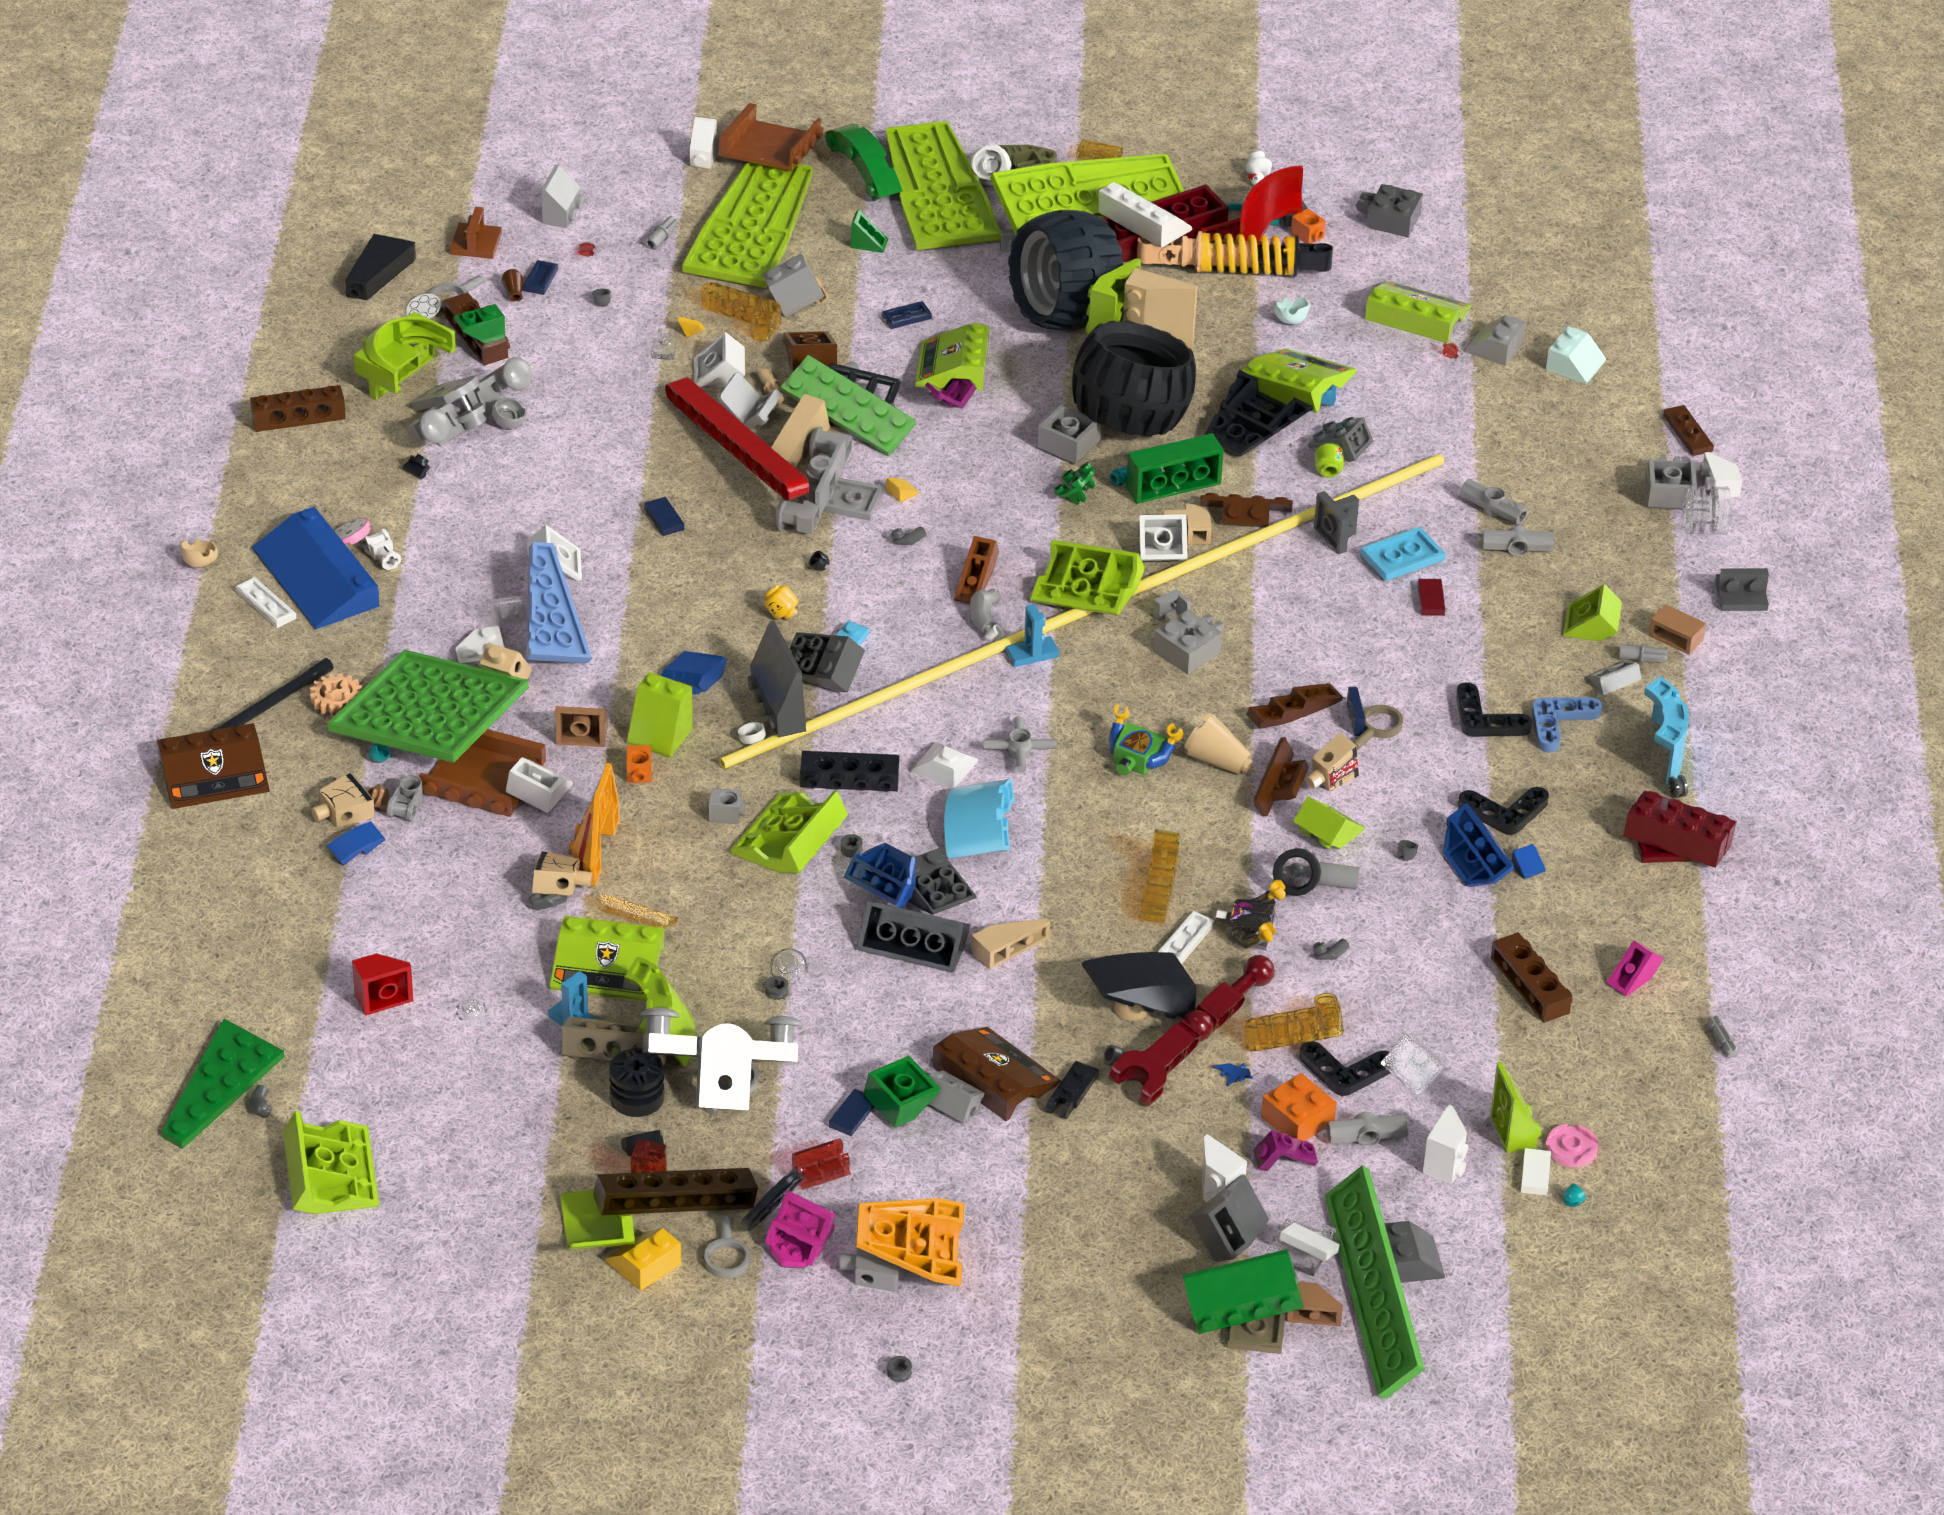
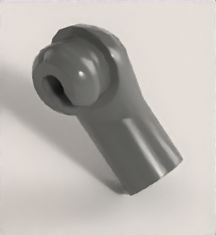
M919 526L912 532L904 534L903 529L897 528L892 531L891 535L893 542L897 545H913L926 536V531L923 527Z
M534 893L528 900L532 905L531 908L542 910L566 902L567 895L550 894L541 897L540 893Z
M1343 938L1332 947H1326L1324 942H1317L1313 945L1314 956L1319 960H1336L1349 949L1350 945Z
M258 1085L248 1105L256 1115L259 1114L262 1118H266L272 1111V1106L268 1105L265 1100L269 1090L264 1085Z

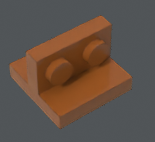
M475 207L473 214L468 217V223H458L450 247V255L494 259L502 234V227L485 225L484 207Z

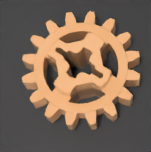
M342 673L338 677H334L333 674H330L329 678L322 676L321 682L314 681V687H310L311 704H314L315 710L321 709V714L330 712V716L333 717L335 713L342 710L362 690V685H359L358 680L352 681L351 675L346 678L343 677Z

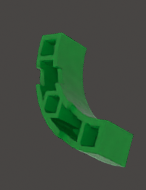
M849 124L825 132V141L827 146L830 147L831 152H842L857 167L866 184L867 194L871 197L872 201L894 196L903 191L894 167L889 168L884 158L888 156L869 130L865 127L859 128L858 124Z

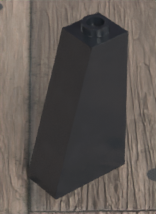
M373 234L345 279L346 296L362 300L370 299L415 261V242Z

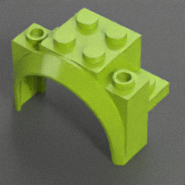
M416 312L411 313L407 317L391 319L377 327L369 336L362 340L363 348L354 354L355 373L368 379L369 397L377 400L388 391L397 394L401 391V387L398 386L399 383L436 357V347L450 354L456 351L455 330ZM411 343H418V344H417L416 346H414V347L411 346V345H409V344H411Z

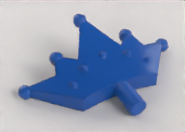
M1231 1063L1213 1065V1068L1222 1071L1221 1077L1228 1075L1227 1086L1238 1079L1239 1082H1242L1245 1078H1253L1250 1070L1245 1068V1063L1239 1067Z

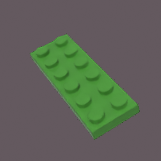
M809 355L781 386L783 393L798 402L804 394L824 400L829 421L887 456L892 454L916 425L914 418Z

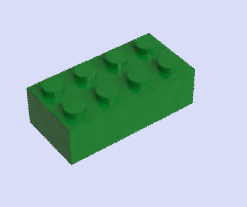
M1211 433L1129 452L1126 488L1135 503L1139 504L1220 485L1224 449L1214 434Z

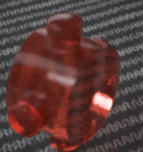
M585 242L579 245V255H594V244Z
M1444 343L1442 345L1445 357L1451 359L1459 357L1457 354L1459 349L1456 344Z

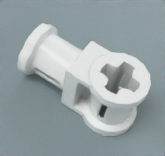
M380 529L378 533L370 536L366 535L361 539L363 549L367 555H370L374 561L379 559L384 569L391 570L400 564L401 556L393 551V542L386 529Z

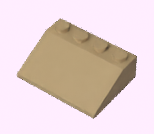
M1134 268L1125 283L1123 322L1131 321L1142 325H1150L1161 331L1164 330L1177 339H1181L1193 351L1198 286Z

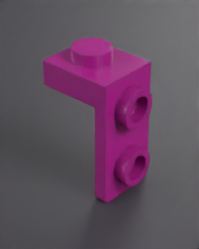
M958 378L954 379L947 391L929 382L925 385L931 390L929 394L938 401L942 400L952 408L954 405L963 408L977 389L970 379Z
M1273 1130L1254 1149L1258 1168L1263 1171H1268L1282 1155L1312 1166L1318 1163L1314 1146L1311 1143Z

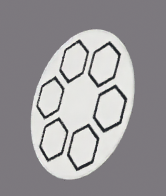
M433 294L419 295L409 302L406 314L410 315L416 312L430 319L440 310L441 301Z

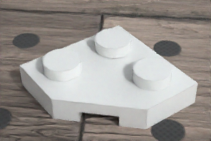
M499 626L475 629L455 648L458 663L479 667V662L488 643L504 647Z

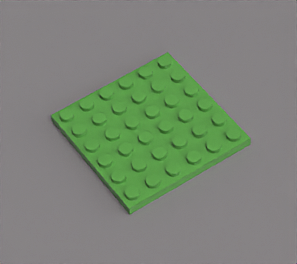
M404 649L328 722V731L454 763L529 688L528 679Z

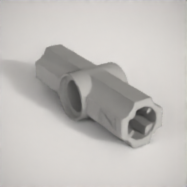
M1467 479L1460 489V496L1483 507V513L1486 516H1500L1520 526L1528 515V508L1506 498L1504 490L1499 487L1487 488L1471 479Z
M1513 526L1509 530H1483L1482 550H1508L1511 555L1518 554V556L1525 555L1528 551H1553V532L1527 531L1523 526Z
M1365 1111L1357 1114L1354 1119L1327 1121L1326 1124L1327 1138L1330 1144L1358 1141L1362 1146L1377 1144L1380 1139L1408 1136L1405 1114L1376 1117L1374 1113Z

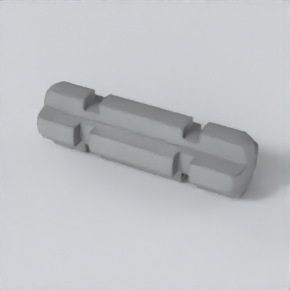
M1717 1015L1709 1017L1707 1019V1026L1713 1032L1712 1035L1727 1058L1735 1057L1738 1054L1739 1048L1725 1025H1723L1721 1018Z

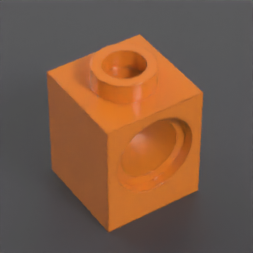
M1307 208L1292 216L1291 233L1294 236L1299 235V239L1304 243L1312 244L1324 238L1326 220Z
M627 745V782H651V745Z

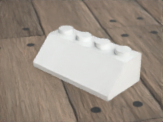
M1115 182L1099 190V213L1161 248L1192 230V226Z

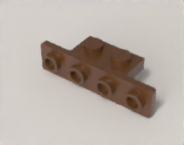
M1206 493L1200 496L1201 507L1223 508L1222 525L1265 528L1269 526V510L1292 512L1293 501L1288 500L1286 497L1265 499L1263 496L1255 495L1251 498H1245L1238 494L1219 496L1216 493Z
M1286 737L1279 739L1258 790L1254 795V804L1262 816H1268L1274 801L1296 798L1309 768L1306 760L1292 761L1294 753Z

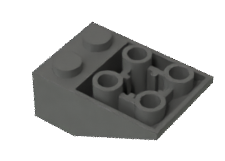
M796 632L789 648L801 670L802 682L830 691L847 693L865 652L849 636Z
M939 848L914 857L916 886L912 892L911 899L908 901L909 903L934 915L976 898L975 893Z
M1242 1174L1189 1216L1215 1262L1236 1258L1251 1246L1269 1221L1245 1174Z

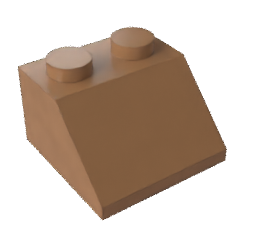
M555 707L556 745L605 747L608 730V712L606 709Z

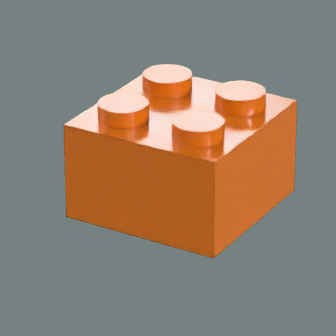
M1300 1073L1263 1096L1261 1117L1278 1132L1306 1141L1324 1130L1327 1121H1335L1337 1102L1304 1074Z

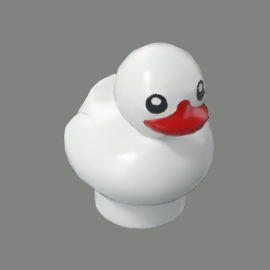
M1262 151L1249 154L1248 162L1245 166L1246 172L1250 174L1248 179H1250L1253 186L1271 172L1272 163L1269 159L1265 158V154Z

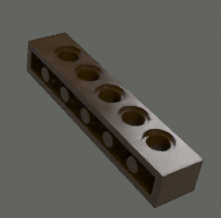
M750 1168L598 1174L593 1196L602 1216L751 1209L755 1204L758 1186Z

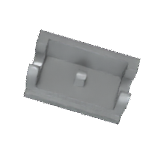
M943 1070L929 1075L940 1088L939 1094L929 1105L962 1123L967 1122L969 1115L974 1116L977 1113L981 1099L984 1097V1092Z

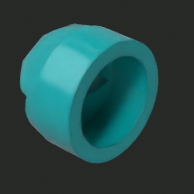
M376 743L369 750V758L374 760L375 763H382L390 757V750L387 746Z
M1572 1183L1563 1192V1200L1566 1205L1576 1207L1586 1200V1195L1577 1184Z

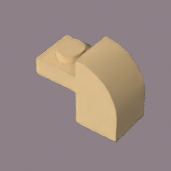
M1186 504L1185 510H1163V515L1186 514L1187 544H1211V518L1204 508L1194 504Z

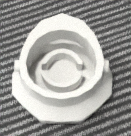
M998 145L980 146L970 159L971 168L976 173L980 183L993 186L990 179L991 174L1010 170L1012 165L1006 151Z

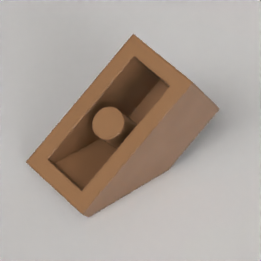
M1299 1281L1304 1308L1287 1312V1322L1341 1326L1343 1305L1318 1283Z

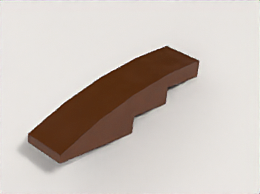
M1330 683L1298 686L1292 688L1290 695L1271 697L1268 705L1249 707L1246 715L1259 729L1273 727L1298 720L1342 701L1343 696Z

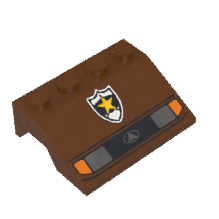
M254 723L157 740L159 762L162 764L172 809L270 792Z
M989 1027L952 1033L933 1046V1068L938 1072L943 1070L984 1092V1097L980 1103L1004 1121H1008L1016 1106L1030 1095L1040 1098L1061 1083L1059 1078Z

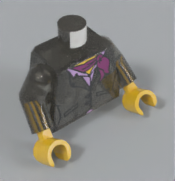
M1281 880L1273 881L1269 886L1270 891H1266L1256 898L1235 900L1232 912L1217 910L1215 925L1229 927V941L1237 943L1244 949L1253 947L1264 951L1267 950L1268 942H1271L1273 939L1272 934L1276 933V929L1273 926L1276 904L1274 898L1282 900L1285 897V885Z

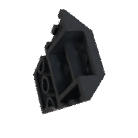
M1239 370L1235 382L1229 388L1226 399H1223L1219 412L1214 415L1204 435L1213 433L1222 448L1241 457L1311 411L1313 406L1295 397L1286 405L1258 390V379Z
M1126 953L1085 960L1081 964L1105 999L1131 1007L1137 1003L1141 1005L1144 1011L1153 1013L1156 1009L1165 1012V1017L1173 1020L1177 1016L1184 1018L1188 1012L1196 1010V984L1174 953Z

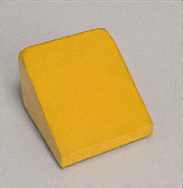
M891 477L886 479V490L899 502L911 498L919 492L905 479Z

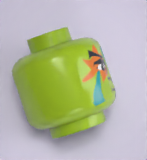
M1333 443L1319 446L1314 452L1316 471L1329 478L1341 473L1344 469V452L1342 448Z

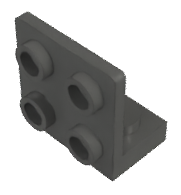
M1349 417L1339 423L1331 421L1322 426L1323 429L1313 435V439L1308 443V447L1311 449L1326 443L1339 442L1347 462L1355 461L1370 446L1373 438L1364 417L1357 419Z

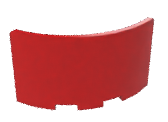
M1302 165L1277 170L1261 179L1251 189L1242 206L1240 219V234L1244 236L1245 241H1247L1249 235H1255L1258 245L1260 236L1264 235L1269 224L1274 219L1278 220L1283 216L1302 212L1304 170Z

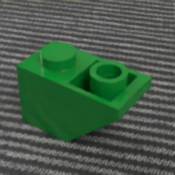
M496 304L454 316V320L464 333L485 344L506 338L505 316Z

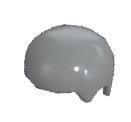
M507 397L496 400L492 410V417L495 423L509 430L520 427L525 421L527 409L519 401Z

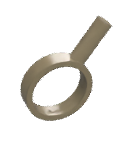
M1374 705L1364 711V732L1353 743L1357 745L1358 750L1372 737L1391 738L1396 736L1402 730V714L1396 708L1388 705ZM1384 713L1393 716L1398 721V724L1394 728L1381 730L1370 726L1366 719L1373 714Z

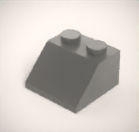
M1411 1221L1384 1223L1401 1283L1445 1278L1435 1240L1431 1234Z

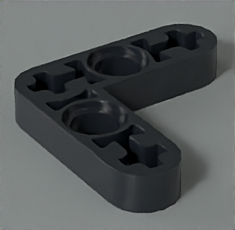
M1463 682L1457 686L1456 701L1461 730L1465 735L1471 737L1525 736L1531 732L1532 720L1528 715L1483 714L1478 687L1470 682ZM1466 693L1470 695V698H1466ZM1465 708H1473V709H1475L1476 711L1469 712V711H1466V710H1464V709H1465ZM1471 720H1474V726H1471ZM1491 724H1500L1502 727H1493Z
M1532 787L1507 809L1475 791L1466 790L1459 795L1458 807L1460 808L1467 803L1483 823L1503 834L1514 835L1546 808L1549 793L1545 788ZM1526 809L1529 813H1520L1517 810ZM1484 811H1492V812H1494L1495 814H1494V815H1487V814H1485V813H1483V812H1484Z
M1316 1041L1304 1042L1300 1047L1299 1055L1300 1060L1334 1093L1340 1096L1351 1095L1391 1074L1395 1069L1396 1063L1393 1053L1382 1050L1345 1068ZM1330 1066L1334 1070L1324 1071L1321 1069V1067ZM1367 1071L1370 1075L1360 1076L1357 1072Z

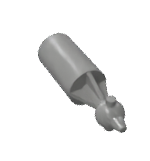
M1320 862L1321 876L1318 884L1357 889L1360 867ZM1300 863L1284 866V871L1290 873L1293 877L1304 875L1309 879L1311 878V866L1303 867Z

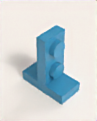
M1035 604L1028 605L1025 609L1024 642L1006 646V653L1014 667L1059 657V649L1052 637H1044L1043 635L1045 617L1042 612L1039 613Z
M578 971L561 984L562 1001L548 1010V1017L561 1026L564 1025L568 1016L599 1020L588 1013L587 976Z

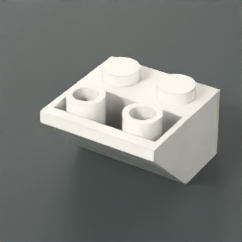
M522 757L509 771L506 792L549 813L570 789L573 781L532 760Z

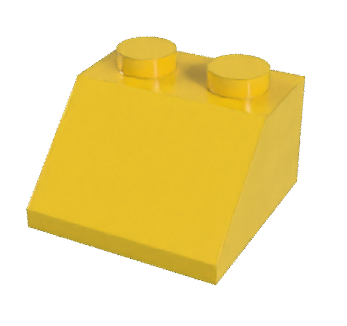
M664 1228L646 1231L635 1238L634 1245L623 1246L605 1258V1261L641 1291L681 1264V1243Z

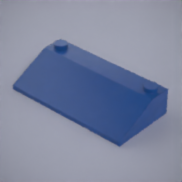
M315 506L292 514L252 547L253 551L315 630L380 606L378 585Z

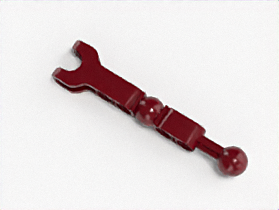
M1254 955L1248 958L1243 966L1244 974L1231 986L1226 982H1222L1197 1005L1196 1010L1188 1012L1179 1023H1176L1145 1051L1132 1050L1125 1052L1112 1065L1108 1078L1116 1084H1120L1127 1079L1140 1082L1143 1087L1141 1098L1138 1101L1149 1107L1162 1095L1167 1074L1182 1062L1198 1046L1199 1042L1208 1039L1212 1032L1221 1027L1240 1009L1245 1001L1244 994L1253 986H1265L1271 982L1275 975L1274 963L1263 955Z

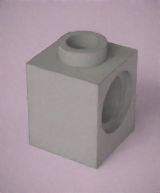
M712 788L709 801V822L739 824L740 815H745L746 801H741V790Z

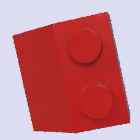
M378 953L352 960L354 996L365 1016L414 1001L410 962Z

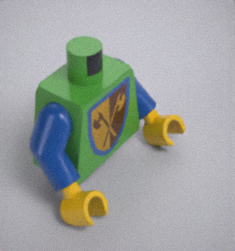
M1119 704L1115 705L1116 722L1112 724L1109 746L1110 753L1114 755L1113 763L1116 764L1117 772L1126 776L1132 770L1144 775L1150 769L1165 765L1175 748V741H1180L1184 736L1181 727L1177 733L1173 734L1176 726L1173 723L1167 727L1168 738L1129 722L1123 725V721L1129 717L1128 707L1126 706L1125 713L1118 714Z

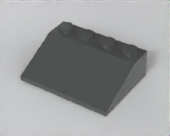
M769 621L750 665L751 676H748L747 679L750 690H754L756 702L761 703L763 715L768 716L770 729H774L778 738L806 732L802 673L775 621Z

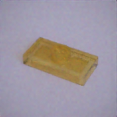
M1082 140L1077 149L1076 158L1085 160L1119 158L1123 155V147Z

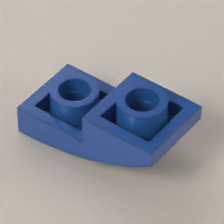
M370 821L342 834L327 846L344 866L362 851L367 855L386 839Z

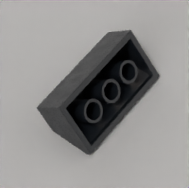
M868 900L857 950L954 973L966 945L970 924Z

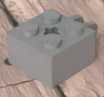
M1062 405L1038 426V448L1075 464L1101 440L1100 423L1090 420L1087 415L1079 410L1076 412Z
M1660 456L1659 460L1649 459L1646 473L1648 507L1694 509L1697 492L1695 462L1680 461V456H1674L1673 461H1667L1665 456Z
M1187 610L1155 630L1154 652L1186 674H1190L1220 653L1222 631L1225 627L1224 623L1218 621L1212 624L1214 620L1212 615L1207 614L1200 618Z

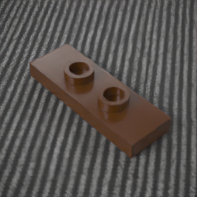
M1685 405L1664 409L1663 416L1692 456L1713 452V443Z

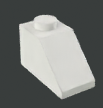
M695 117L690 145V166L711 169L717 154L716 120Z

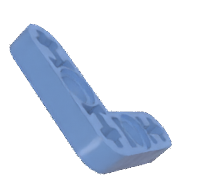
M1592 697L1536 699L1533 702L1532 716L1539 749L1548 753L1557 751L1560 744L1557 720L1597 719L1601 716V701ZM1569 707L1572 711H1564L1561 708ZM1542 708L1545 709L1546 714H1542ZM1546 723L1551 725L1552 727H1542L1541 724ZM1546 736H1550V742H1548Z

